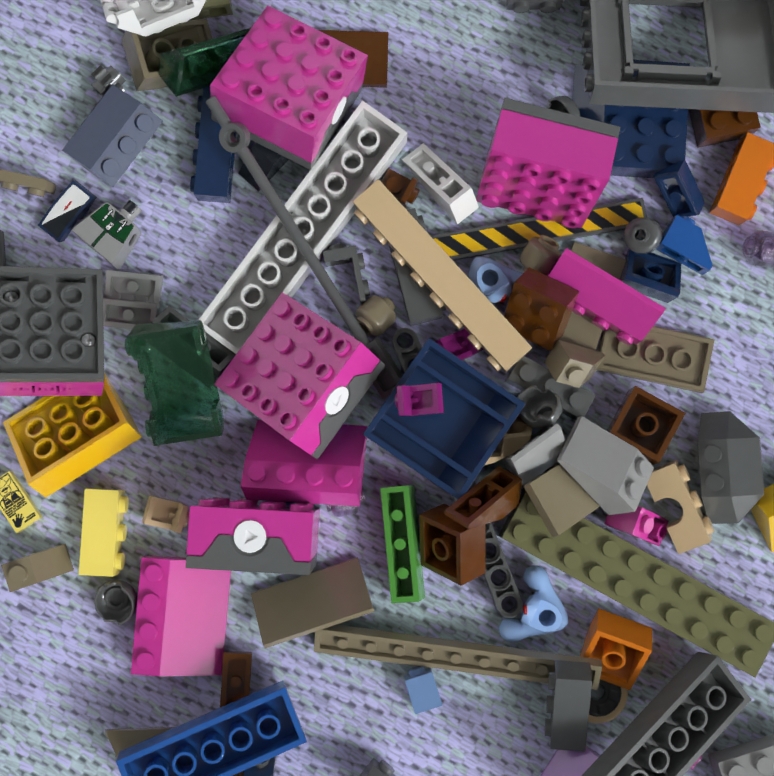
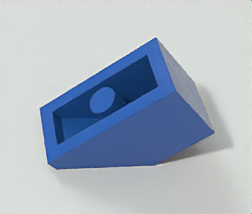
M676 215L672 218L664 230L662 241L656 250L701 275L710 271L713 265L702 228L695 225V221L687 216Z

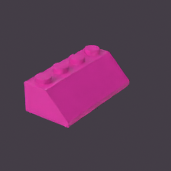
M567 248L548 275L579 290L572 312L583 316V314L593 319L592 323L602 330L610 329L617 334L616 338L627 345L640 343L666 309Z

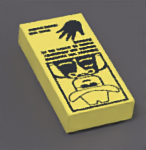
M8 471L0 477V510L14 531L20 533L43 516L13 471Z

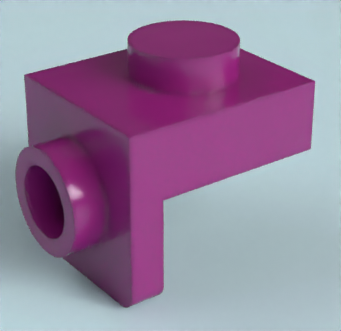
M465 328L435 341L461 360H465L484 350L483 348L477 350L469 342L467 337L470 334Z
M442 383L397 386L395 405L399 415L418 416L444 413Z

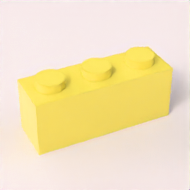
M85 489L79 575L113 577L118 575L120 570H123L125 554L121 553V543L126 540L127 526L123 524V514L127 513L129 507V498L125 496V490Z

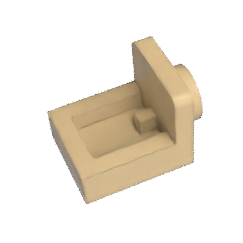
M149 495L142 523L181 533L182 528L186 527L189 521L188 506L178 501Z

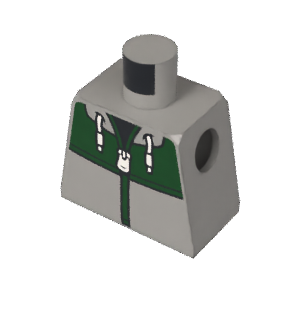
M128 200L119 211L106 202L75 226L72 231L84 243L119 270L141 236V231L133 221L142 210L131 200Z

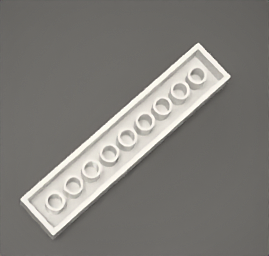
M363 100L285 203L286 209L319 261L323 257V251L328 250V247L331 246L357 210L353 201L377 179L380 180L407 143L408 132ZM277 215L195 324L235 354L238 353L279 295L283 292L292 298L312 271Z

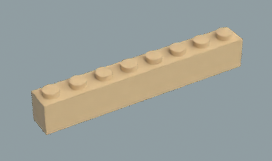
M379 179L353 201L357 209L354 212L355 216L363 225L369 223L375 229L372 233L383 246L387 243L394 250L391 253L393 258L401 266L406 264L413 271L410 276L420 287L424 284L432 292L429 295L431 300L439 308L443 305L451 313L448 316L450 321L458 329L462 326L470 334L467 337L469 342L477 350L480 348L485 350L489 355L486 360L497 372L502 369L506 373L532 349L529 343Z

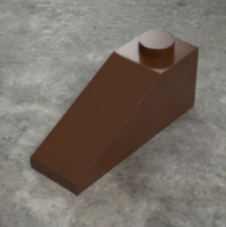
M498 466L445 510V515L467 529L501 520L519 505L522 479Z

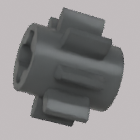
M100 65L91 74L95 79L91 86L101 96L106 93L112 84L125 92L122 84L126 80L111 65L107 69Z

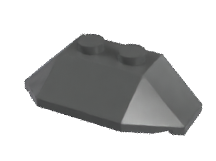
M731 411L701 413L698 451L701 494L706 515L710 518L712 524L739 523L764 496L760 437Z

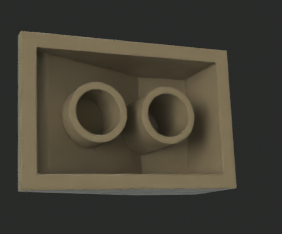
M207 19L188 20L146 37L126 31L121 39L136 91L161 89L221 71V65Z

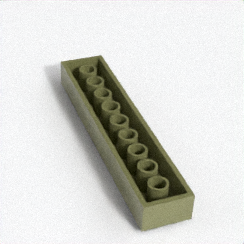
M523 488L520 494L519 505L511 511L498 535L502 539L705 651L718 655L720 659L755 678L774 643V622L585 518L560 535L552 538L525 488Z

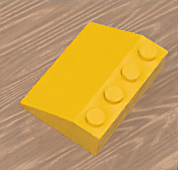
M105 372L102 396H44L3 422L27 484L45 498L142 437L131 414Z

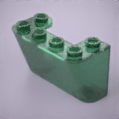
M202 321L136 324L128 334L127 339H125V350L128 356H132L137 361L138 370L145 377L144 394L146 400H150L152 405L149 420L145 421V430L147 436L152 437L153 445L158 446L222 436L224 431V415L218 387L214 385L216 378Z

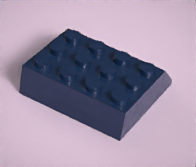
M633 59V63L690 66V63ZM583 64L574 67L572 100L578 106L580 117L621 127L611 176L654 179L653 175L685 160L688 109L589 104V93L584 92V80L586 74H588L587 70H583ZM633 71L632 77L637 76L638 71Z
M428 338L363 433V436L436 486L459 499L467 492L526 403ZM442 383L444 413L418 416L399 415L395 405L397 386Z

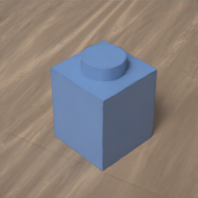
M421 666L409 669V674L404 675L414 713L418 714L443 706L432 669H425V667Z

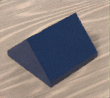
M628 248L625 257L626 262L619 280L643 295L665 303L678 298L681 289V263L653 253H636Z

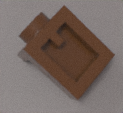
M391 169L387 170L381 181L404 208H406L408 202L413 204L420 192V189L416 188L418 179L413 177L410 180Z

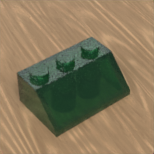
M251 28L233 31L160 53L159 76L176 97L209 87Z

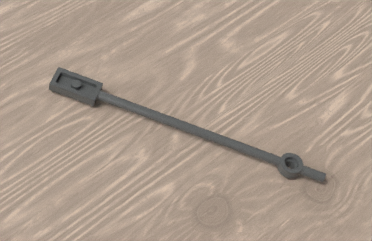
M216 96L211 97L206 101V104L222 127L219 132L221 146L228 152H237L355 339L364 344L385 364V367L373 382L379 395L384 399L394 390L403 376L380 338L377 337L372 341L368 339L248 148L250 143L248 128L240 122H232ZM235 132H237L240 135L239 141H237L234 137Z

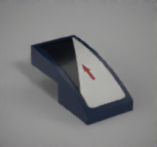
M73 180L54 201L38 226L56 241L64 242L76 222L86 216L97 197L79 182Z

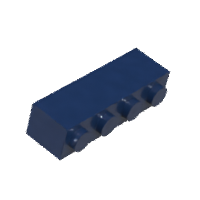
M203 86V95H199L197 101L198 112H201L200 122H196L195 138L199 140L198 149L193 150V165L196 166L195 176H191L190 191L194 192V196L198 201L231 203L235 153L226 151L220 144L219 132L222 127L211 119L212 112L206 104V101L211 98L210 86Z

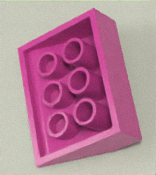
M257 420L245 457L241 480V489L246 500L360 506L367 441L363 433L368 426L343 424L320 457L316 459L289 441L263 420Z
M157 555L141 557L131 674L148 676L222 675L231 571L185 568L186 558Z

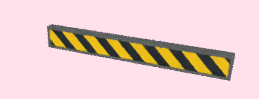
M643 198L594 206L582 228H568L559 222L551 220L540 221L532 217L438 234L431 237L455 261L525 248L531 238L540 237V235L548 236L556 242L625 230L627 224L639 217H647Z

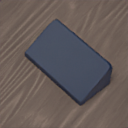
M686 160L679 161L653 175L673 218L676 215L690 217L700 214L705 201Z

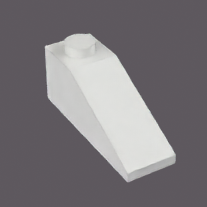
M424 143L402 159L441 209L457 224L479 208L472 188Z

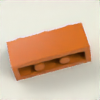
M749 132L739 140L709 211L710 214L738 226L753 218L757 210V205L754 203L757 196H760L766 188L768 181L765 180L767 172L771 171L774 167L773 142Z

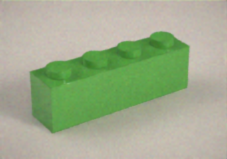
M415 486L380 488L391 604L419 602L425 598L423 568L420 560V537Z

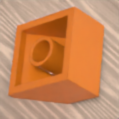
M598 608L588 628L580 657L601 659L602 671L600 679L631 690L652 652V628Z

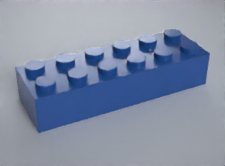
M284 680L124 749L119 752L116 763L121 776H233L307 741Z

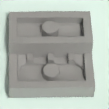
M106 270L103 325L105 327L149 331L151 321L159 315L164 275Z

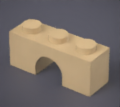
M676 459L654 468L647 487L654 502L664 498H672L681 504L683 508L682 517L670 522L667 526L678 554L710 543L712 540L711 533H714L715 530L708 516L703 517L699 507L703 506L699 494L696 490L691 491L687 481L691 480L687 468L684 464L679 465Z

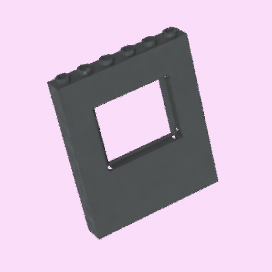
M580 0V6H584L581 14V27H585L582 36V48H586L583 58V70H587L588 73L584 80V92L589 93V104L774 113V0ZM629 4L702 8L709 67L633 63ZM633 71H638L637 76L632 77ZM707 74L710 75V79H709V80H705L706 77H707Z

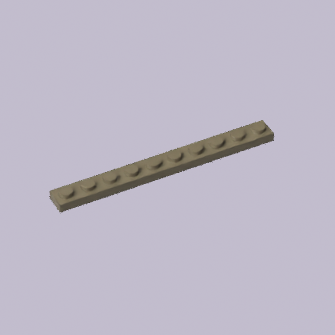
M333 625L316 631L314 640V652L541 683H548L549 672H554L555 660L589 662L592 675L591 689L598 690L602 671L601 659L344 625Z

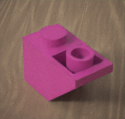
M638 506L635 512L607 515L604 524L660 547L661 541L667 534L669 520Z

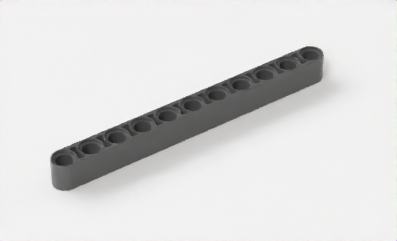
M409 328L397 330L392 341L393 349L403 374L407 371L408 363L413 361L422 349L416 333ZM402 335H407L411 337L413 344L410 348L403 349L397 344V339ZM475 480L469 487V490L476 485ZM452 496L454 502L458 500ZM492 523L485 524V543H492L495 550L492 556L485 558V574H483V577L497 610L503 616L513 618L522 611V599ZM497 569L503 570L505 573L503 582L499 584L492 583V572ZM507 596L515 598V605L510 610H504L501 606L502 600Z

